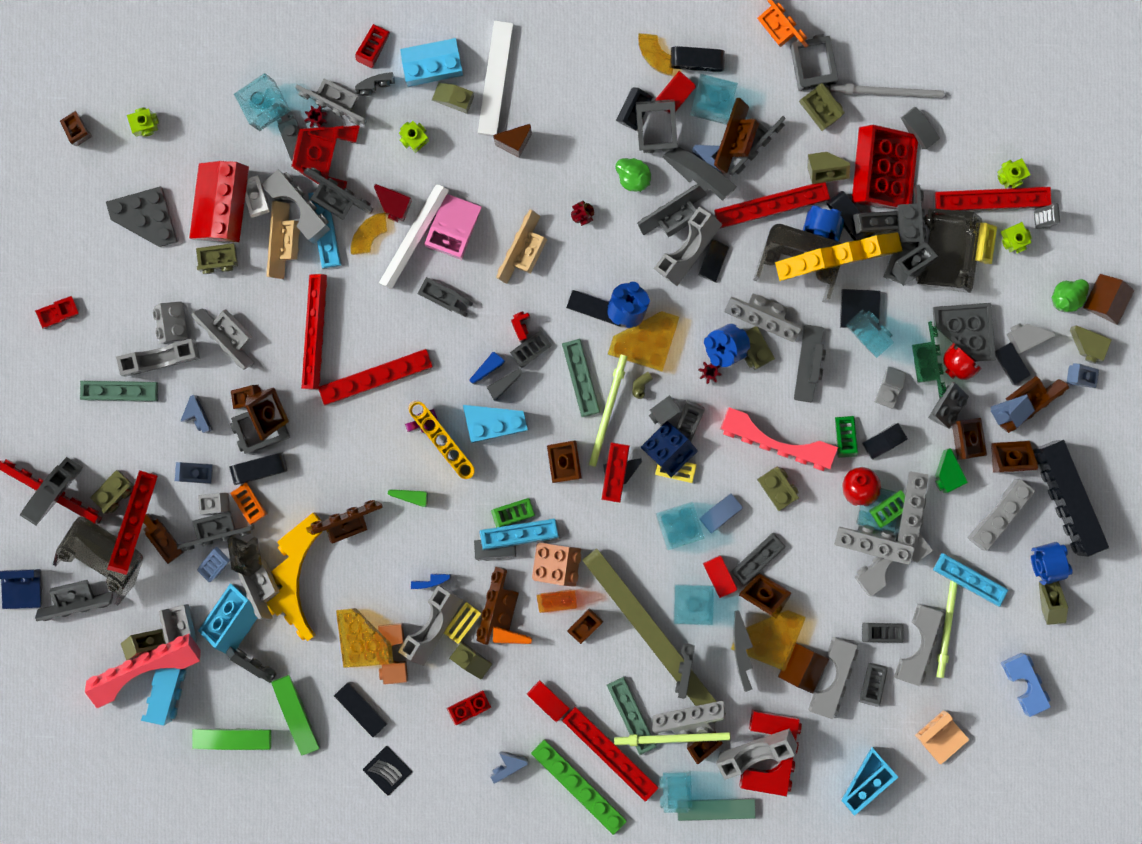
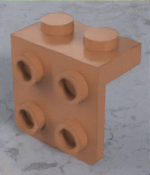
M538 543L532 579L539 582L576 587L579 577L578 568L581 561V548Z

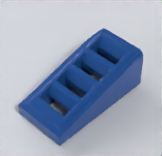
M492 352L469 379L472 384L477 383L502 366L505 360L495 352Z

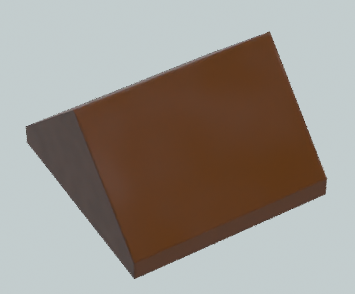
M527 124L493 135L495 146L520 158L532 135L531 125Z
M1099 274L1083 309L1118 325L1134 290L1121 279Z
M275 388L246 397L245 406L260 440H264L289 422Z
M981 418L955 421L952 424L957 460L987 456Z
M576 440L547 445L552 483L582 479Z
M1030 441L991 443L993 473L1038 470Z
M759 573L740 592L739 596L777 619L790 598L791 592Z
M794 642L778 677L813 694L829 659Z

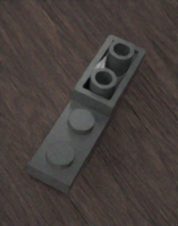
M66 457L43 481L20 513V516L37 526L59 500L60 495L78 476L83 467Z

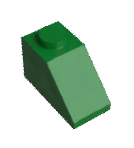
M947 448L943 450L935 474L937 479L935 483L939 491L948 493L968 483L952 449Z

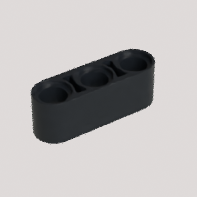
M683 46L671 47L670 68L709 72L724 71V50Z
M844 191L839 192L826 202L830 210L837 209L841 212V216L844 219L843 227L854 241L875 235V233L856 234L853 215L861 212Z
M283 452L229 466L234 485L288 471Z

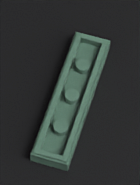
M576 339L562 343L581 417L600 413L581 340Z
M80 381V400L158 401V382Z
M624 676L606 684L629 734L652 736ZM655 743L638 744L635 747L639 755L657 746Z
M754 798L677 800L678 821L756 819Z

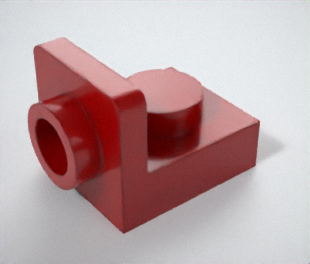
M524 311L513 315L514 319H511L519 342L527 340L526 335L529 334L525 323L522 325L520 323L530 318L529 312L524 314Z

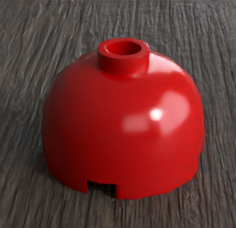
M953 343L944 353L943 364L947 368L945 372L952 379L957 377L961 380H968L974 377L982 368L979 365L975 368V361L959 347L955 350L957 346Z
M857 467L850 470L844 477L842 484L843 495L848 502L855 506H869L880 496V479L869 468Z

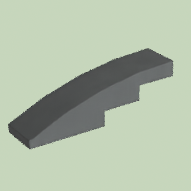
M680 147L674 148V151L667 152L662 157L689 183L694 180L704 191L707 192L710 189L722 201L737 187L707 162Z
M737 610L734 611L733 622L734 653L739 677L744 691L747 692L752 690V686L746 671L753 667L746 650L752 648L753 645L741 614Z

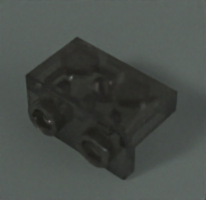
M234 536L227 540L231 570L251 577L262 567L257 538L253 537L247 543Z

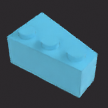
M463 405L471 443L528 431L524 411Z
M177 668L156 669L151 684L153 686L151 696L146 701L149 704L147 713L142 715L141 721L164 726L176 718L178 708L175 705L176 701L181 697L182 689H180V684L185 679L186 670Z
M873 747L870 748L841 798V801L854 816L898 778Z

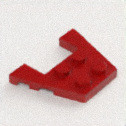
M360 126L299 129L291 167L319 184L303 173L306 168L311 169L313 167L322 173V177L333 179L338 183L337 186L344 190L348 181L328 176L336 139L356 143Z

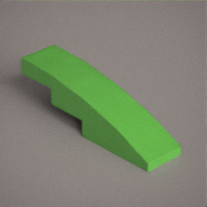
M290 675L272 681L271 684L301 756L318 750V741L312 731V725L304 710L303 702Z
M246 728L192 729V749L270 750L271 730Z

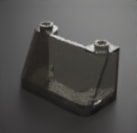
M929 208L924 220L925 225L930 230L928 245L938 255V258L916 278L917 284L971 293L977 265L975 256L982 218L975 212Z

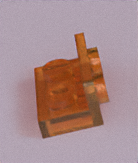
M575 589L537 594L539 612L576 609Z

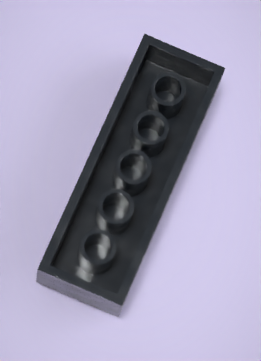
M1056 440L1033 449L1037 465H1040L1042 470L1040 472L1041 478L1044 482H1047L1049 487L1048 494L1057 506L1055 507L1056 513L1064 522L1063 530L1067 536H1070L1072 541L1070 543L1072 551L1075 554L1077 553L1078 556L1089 557L1108 549L1109 545L1065 441Z

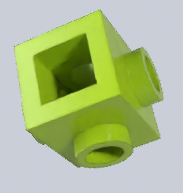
M138 108L135 110V113L127 115L132 134L136 137L141 135L143 137L151 136L154 134V131L158 130L157 124H159L157 114L153 113L149 108Z
M414 121L411 123L406 122L400 128L399 135L401 139L399 141L406 149L410 147L414 153H417L429 142V138L425 134L426 129L421 123L416 124Z
M1022 158L1015 162L1009 160L1001 164L1002 168L997 172L1000 184L1004 185L1005 188L1012 186L1013 189L1024 184L1023 180L1031 175Z
M1023 222L1001 231L1003 237L1002 244L1006 250H1009V253L1013 251L1020 253L1027 250L1026 246L1032 243L1030 240L1032 239L1031 233L1028 229H1025Z

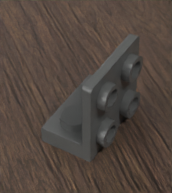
M951 382L946 387L928 418L950 429L957 420L961 409L967 404L969 396L955 382Z

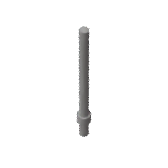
M845 83V85L830 84L829 87L830 92H841L844 95L858 93L944 98V91L854 86L853 83Z

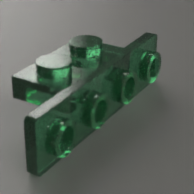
M929 321L931 342L912 345L917 383L937 381L939 398L942 399L943 394L946 392L945 382H941L940 375H944L942 363L938 364L937 356H941L940 345L935 343L938 331L937 325L933 326L932 321Z

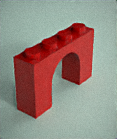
M752 710L749 730L772 735L790 729L796 741L797 734L801 733L802 723H799L800 720L797 717ZM796 742V743H797L796 754H797V752H798L799 742ZM793 757L782 760L776 767L769 770L747 768L741 774L739 786L741 789L787 797V792H791L792 788L790 774L791 772L794 773L795 761H793Z

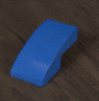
M430 574V581H411V589H424L439 585L450 579L451 574Z

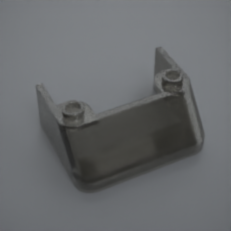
M775 224L768 233L753 281H757L760 278L764 264L775 265V262L779 261L781 254L794 257L841 243L787 225ZM840 266L815 272L819 281L827 283L822 300L824 303L831 298Z
M80 516L73 522L56 549L53 565L56 567L60 561L72 562L75 558L107 578V588L111 592L118 594L115 604L119 605L136 584L143 556L138 550H134L127 575L107 570L117 537L87 518Z

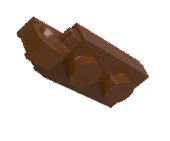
M149 513L146 514L143 522L146 525L143 529L145 531L144 534L166 563L169 564L183 554L184 551L182 548L177 549L178 543L158 518L154 520Z

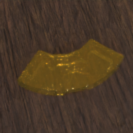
M639 33V49L646 62L657 72L672 76L673 68H670L671 55L661 49L658 43V36Z
M385 212L369 217L358 228L352 239L351 255L371 253V245L374 239L380 234L387 232Z

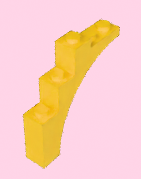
M897 232L876 235L832 247L819 248L775 262L779 280L783 281L844 264L887 256L903 250Z
M315 512L277 541L280 545L277 548L284 556L288 555V558L273 569L271 573L275 583L278 586L281 584L283 587L279 589L280 593L266 602L272 615L279 616L284 612L285 620L290 625L294 624L298 629L296 631L297 635L302 640L306 639L307 642L316 635L308 624L302 610L299 595V578L302 564L309 548L322 533L311 535L306 530L307 527L311 526V523L321 520Z

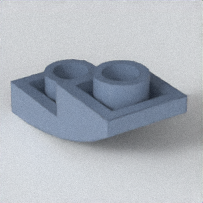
M729 494L701 516L699 520L712 534L740 512L743 507L732 494Z

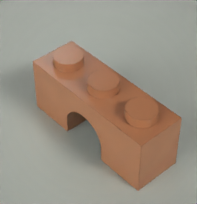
M403 623L380 625L378 630H375L376 642H380V649H377V658L382 664V668L379 669V678L383 680V685L405 683L408 681L407 662H397L390 655L393 645L403 644L405 641Z

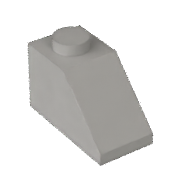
M1021 323L1011 327V332L1006 334L1018 354L1055 336L1054 332L1030 324L1022 326Z

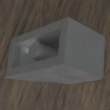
M925 242L897 260L892 273L904 286L917 278L938 258V255Z
M669 395L649 410L651 412L649 417L654 424L658 423L661 426L681 410Z

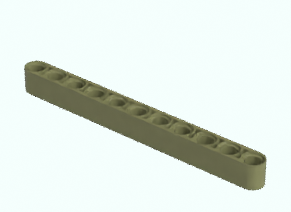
M596 548L582 561L676 682H681L682 674L678 672L680 662H684V659ZM691 669L687 696L695 706L717 702Z

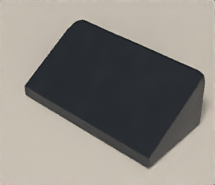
M631 88L616 121L637 131L636 102L651 101L653 97L640 88Z
M712 239L698 276L716 283L729 246Z

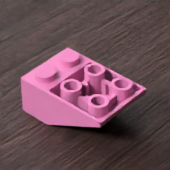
M447 194L431 225L425 246L462 260L482 207Z

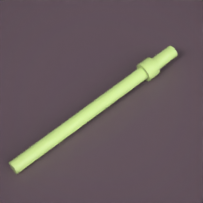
M622 354L620 355L617 368H614L612 375L614 379L589 461V465L594 467L597 465L621 379H624L625 375L624 368L628 356Z
M951 580L940 654L937 655L938 668L936 677L944 678L946 663L949 661V655L947 654L958 584Z
M730 732L638 736V734L629 735V737H614V744L638 746V744L722 741L731 740Z

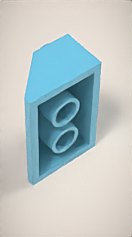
M456 38L400 49L408 87L463 76Z
M230 583L198 630L215 649L225 654L229 647L237 650L257 620L254 608L248 600L247 594Z

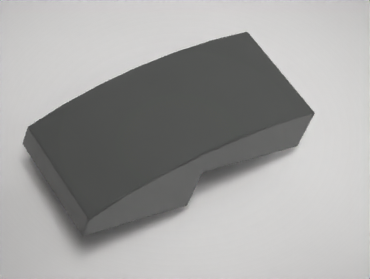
M389 72L369 77L355 86V90L361 96H370L372 93H376V85H379V87H390V84H395L394 74Z
M913 107L901 117L909 133L915 135L922 149H928L940 139L931 123L917 107Z
M474 540L475 559L478 561L492 558L505 559L516 557V545L483 550L481 540Z

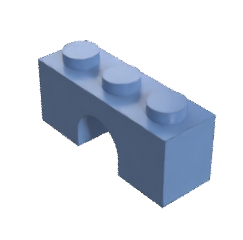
M1020 653L1000 662L1008 680L1014 682L1018 679H1025L1027 682V691L1017 697L1026 716L1031 717L1051 707L1049 701H1051L1046 691L1042 690L1040 685L1042 680L1038 673H1034L1032 669L1034 664L1029 655L1026 656V654Z

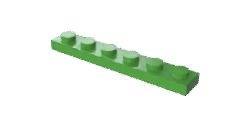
M545 739L531 752L612 835L627 822Z

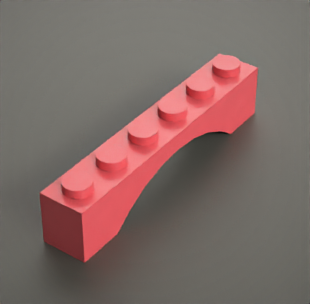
M730 407L726 411L720 430L724 431L723 435L734 438L735 435L739 436L744 443L752 445L755 442L760 444L759 448L770 451V449L778 451L777 455L788 458L789 455L796 458V462L804 465L807 462L814 464L813 468L820 471L831 468L838 447L822 441L805 445H789L778 442L761 432L751 421L748 414Z
M190 634L179 636L150 652L142 653L137 658L127 660L115 668H109L98 676L90 677L86 681L85 693L96 708L102 707L114 701L121 688L134 677L155 669L187 668L200 662L201 650Z

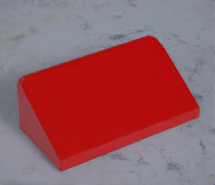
M678 71L655 101L674 99L676 112L696 88V85L681 71Z
M721 555L703 563L719 598L737 591V587Z

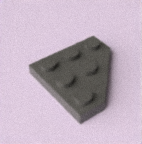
M161 186L106 201L110 220L158 247L177 242L164 191Z
M991 303L932 308L934 327L956 344L975 362L996 360Z

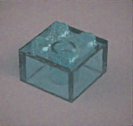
M266 73L234 93L247 121L258 131L263 130L291 111L275 80Z
M700 74L690 116L727 125L738 83Z
M862 309L846 326L869 352L877 358L894 343L891 339L893 335L886 327L878 325L880 321L870 311L865 312Z
M693 502L655 513L666 550L705 539Z
M674 584L673 623L713 625L714 586Z
M691 771L664 772L663 776H660V788H663L660 806L664 808V813H687L691 811Z

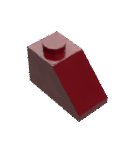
M375 184L374 189L385 214L388 215V219L397 223L399 220L404 222L412 199Z

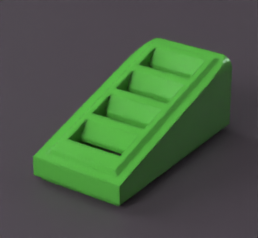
M388 490V495L421 507H427V491Z
M902 490L869 510L880 528L902 514L903 507L896 500L900 497L904 503L905 495ZM891 502H894L898 508L897 511H894L890 505ZM886 506L888 507V509H889L890 512L892 513V514H890L889 516H888V514L886 513V511L884 510V507H886ZM881 511L885 518L882 520L877 512Z
M529 498L491 510L496 528L535 516ZM521 504L525 505L527 515H524ZM515 506L517 507V510H518V513H519V516H520V517H517V516H516V513H515V510H514V507H515ZM506 509H509L512 517L511 520H509ZM500 511L502 512V515H503V518H504V521H505V522H502V521H501V518H500V515H499V512H500Z

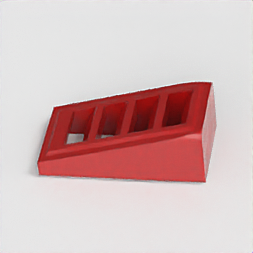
M373 24L355 54L356 61L373 68L390 32ZM375 33L377 35L382 36V38L380 39L374 36L373 34ZM370 40L378 43V45L371 43Z

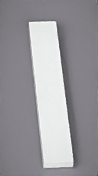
M494 21L478 134L493 136L498 131L513 23Z
M435 185L379 281L381 285L389 289L393 288L448 194L449 190L447 188Z

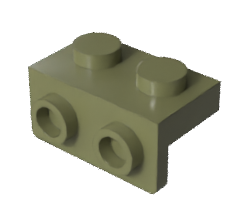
M823 83L819 84L799 101L821 131L832 125L845 113L841 104L833 98L830 90Z
M234 243L196 248L198 266L196 267L203 274H212L216 269H221L222 272L233 271V267H238Z

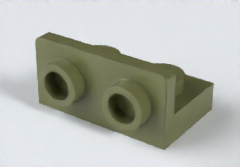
M755 326L747 330L750 349L747 351L748 355L744 359L749 368L753 367L756 370L775 358L758 327Z
M777 466L759 477L757 481L776 509L780 511L793 501L799 499L797 496L799 491L794 484H789L786 479L788 475L783 468L779 469Z
M116 470L90 499L102 509L101 511L104 514L113 513L120 506L118 503L123 498L126 499L132 494L131 489L134 487V484L119 470Z

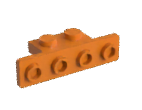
M767 0L771 6L757 19L775 42L782 47L793 36H796L805 48L809 45L805 41L807 36L801 29L799 31L795 29L794 26L797 24L790 15L786 17L783 14L786 11L779 2L775 4L773 0Z

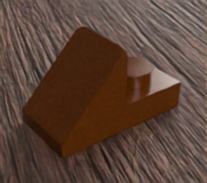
M76 111L60 120L72 145L78 146L92 137Z
M259 384L231 390L233 409L246 408V397L261 392Z
M589 608L567 632L582 644L604 621Z
M688 742L687 750L696 764H700L719 748L723 742Z

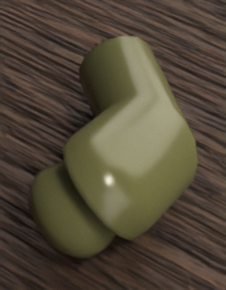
M646 372L633 382L632 393L637 399H642L645 396V384L653 380L649 372Z

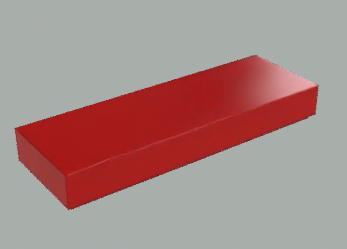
M610 443L601 500L621 502L630 445Z

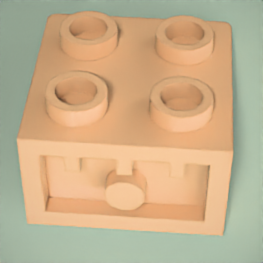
M944 710L915 734V737L939 764L944 763L969 741L968 737L952 720L953 718Z

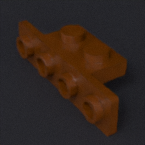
M736 98L715 158L714 165L722 173H728L733 157L749 156L759 126V122L756 119H746L749 106L741 98Z
M1035 376L1005 399L1009 401L1027 394L1035 408V411L1026 419L1028 420L1042 408L1047 407L1054 399L1063 395L1070 387L1067 383L1058 379L1045 389L1040 378ZM1013 421L999 425L1008 433L1017 429Z
M369 500L361 507H351L343 514H333L325 521H315L306 530L311 535L326 530L329 540L333 544L368 530L363 515L379 510L383 506L378 501Z
M495 567L492 573L490 589L486 595L487 601L481 614V624L477 630L476 641L485 645L489 644L493 627L510 630L519 592L503 589L507 570L500 567Z

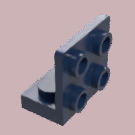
M668 421L641 446V449L671 478L698 452L689 439Z
M40 569L0 571L2 609L41 607Z

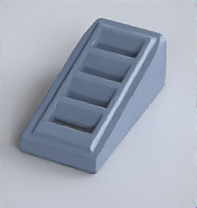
M215 547L201 563L197 571L208 582H212L221 574L230 559L218 547Z

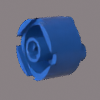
M812 206L806 215L801 233L802 238L806 240L807 237L811 240L810 244L823 248L832 247V244L838 245L844 226L841 212L837 209L828 210L822 209L819 206Z
M632 281L618 285L613 290L608 304L607 313L609 318L615 324L626 325L627 328L638 326L643 321L650 303L649 296L637 282Z
M727 324L709 333L704 339V345L712 365L728 367L747 356V351L750 349V340L743 329H739L735 324Z
M1052 542L1032 548L1031 551H1034V555H1031L1032 568L1036 577H1041L1042 580L1039 582L1042 585L1065 580L1069 575H1072L1073 570L1066 557L1068 551L1065 545Z

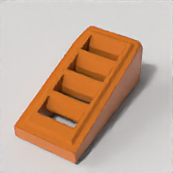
M247 482L230 493L250 525L267 515V512ZM246 489L248 493L239 498L237 495ZM250 496L251 500H249L245 504L241 502ZM254 502L255 506L247 511L246 507ZM258 509L259 512L251 517L250 513Z
M493 627L494 643H532V638L529 636Z

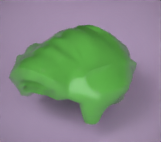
M622 158L617 161L615 169L619 174L622 187L628 191L641 192L647 186H650L651 172L648 165L644 164L643 161L635 158Z
M1083 279L1060 282L1055 287L1051 297L1053 306L1062 312H1072L1082 307L1086 302V296L1089 291L1088 282Z

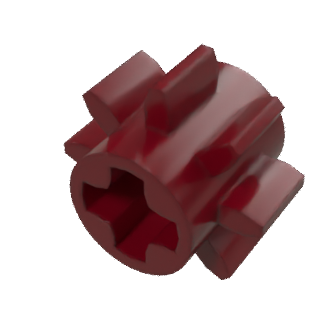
M311 106L309 112L305 111L308 118L304 121L305 123L311 122L310 128H314V126L320 128L323 123H328L324 119L328 114L327 112L321 113V106L318 109ZM315 114L318 115V121L314 120Z
M581 201L572 206L574 210L571 212V217L575 223H580L583 226L593 221L594 208L591 204H585L584 201Z
M703 362L705 368L698 369L699 372H702V376L699 379H707L706 384L710 380L716 383L717 379L715 377L722 376L718 372L720 366H714L711 362L710 365ZM706 368L714 369V377L705 374L707 372Z

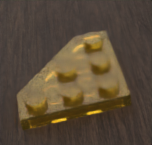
M661 311L643 320L638 326L628 328L614 335L607 355L620 358L622 354L628 356V362L662 372L679 317Z
M356 608L336 610L343 668L394 663L391 643Z
M786 610L781 612L777 619L772 616L746 627L753 645L752 648L746 650L748 656L785 671L806 617ZM734 641L730 648L731 650H734Z

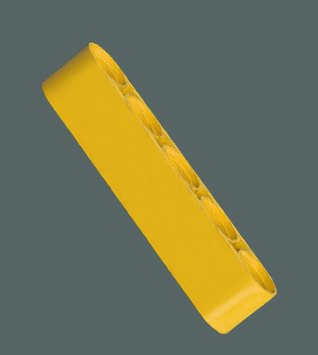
M418 400L411 402L408 411L459 477L462 479L471 478L474 475V467L424 403ZM419 404L423 407L421 414H413V407ZM427 420H433L435 423L431 430H427L424 427ZM439 435L446 436V442L442 445L436 442ZM451 450L458 451L456 459L451 460L448 458ZM463 465H469L470 471L467 474H461L460 468Z

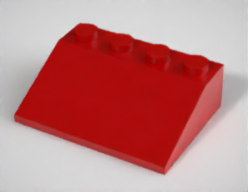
M878 125L859 127L852 192L853 203L897 209V206L900 204H912L918 141L914 134Z
M233 161L199 163L189 239L240 242L249 166Z

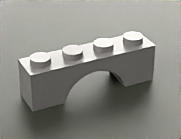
M278 169L261 185L275 201L290 200L298 204L300 220L297 228L308 241L314 244L331 230L327 226L329 221L322 213L320 215L316 213L317 207L310 199L308 201L305 200L303 197L305 193L299 186H293L291 176L287 172L283 174Z
M698 207L688 221L689 234L684 245L674 253H665L654 267V270L676 286L679 285L723 225L712 214L701 207Z
M187 339L154 350L116 356L120 375L127 377L198 360L200 356L196 340Z
M1014 479L1003 493L995 509L977 525L968 536V539L981 550L987 551L1033 495L1035 490L1023 480Z
M920 533L917 549L914 550L911 559L914 562H919L933 551ZM875 557L872 560V565L869 567L865 565L857 571L858 575L855 576V579L868 596H873L886 586L885 573L888 566L893 562L892 560Z
M438 585L428 601L431 612L427 623L417 633L408 635L398 652L408 660L424 666L463 602V599Z
M917 604L912 623L920 632L921 644L913 656L899 660L894 675L896 679L917 686L924 682L926 677L924 670L926 664L929 665L932 653L930 652L932 646H935L938 640L936 633L938 627L941 628L944 621L943 612Z
M832 637L827 656L835 665L836 676L833 683L827 689L814 691L808 709L810 712L833 719L834 715L837 716L840 709L839 699L840 697L843 698L846 691L845 681L850 678L852 668H850L852 660L855 661L858 655L857 645Z
M786 729L720 752L716 764L724 780L743 774L747 768L759 761L774 759L779 762L794 757L797 743L790 729Z

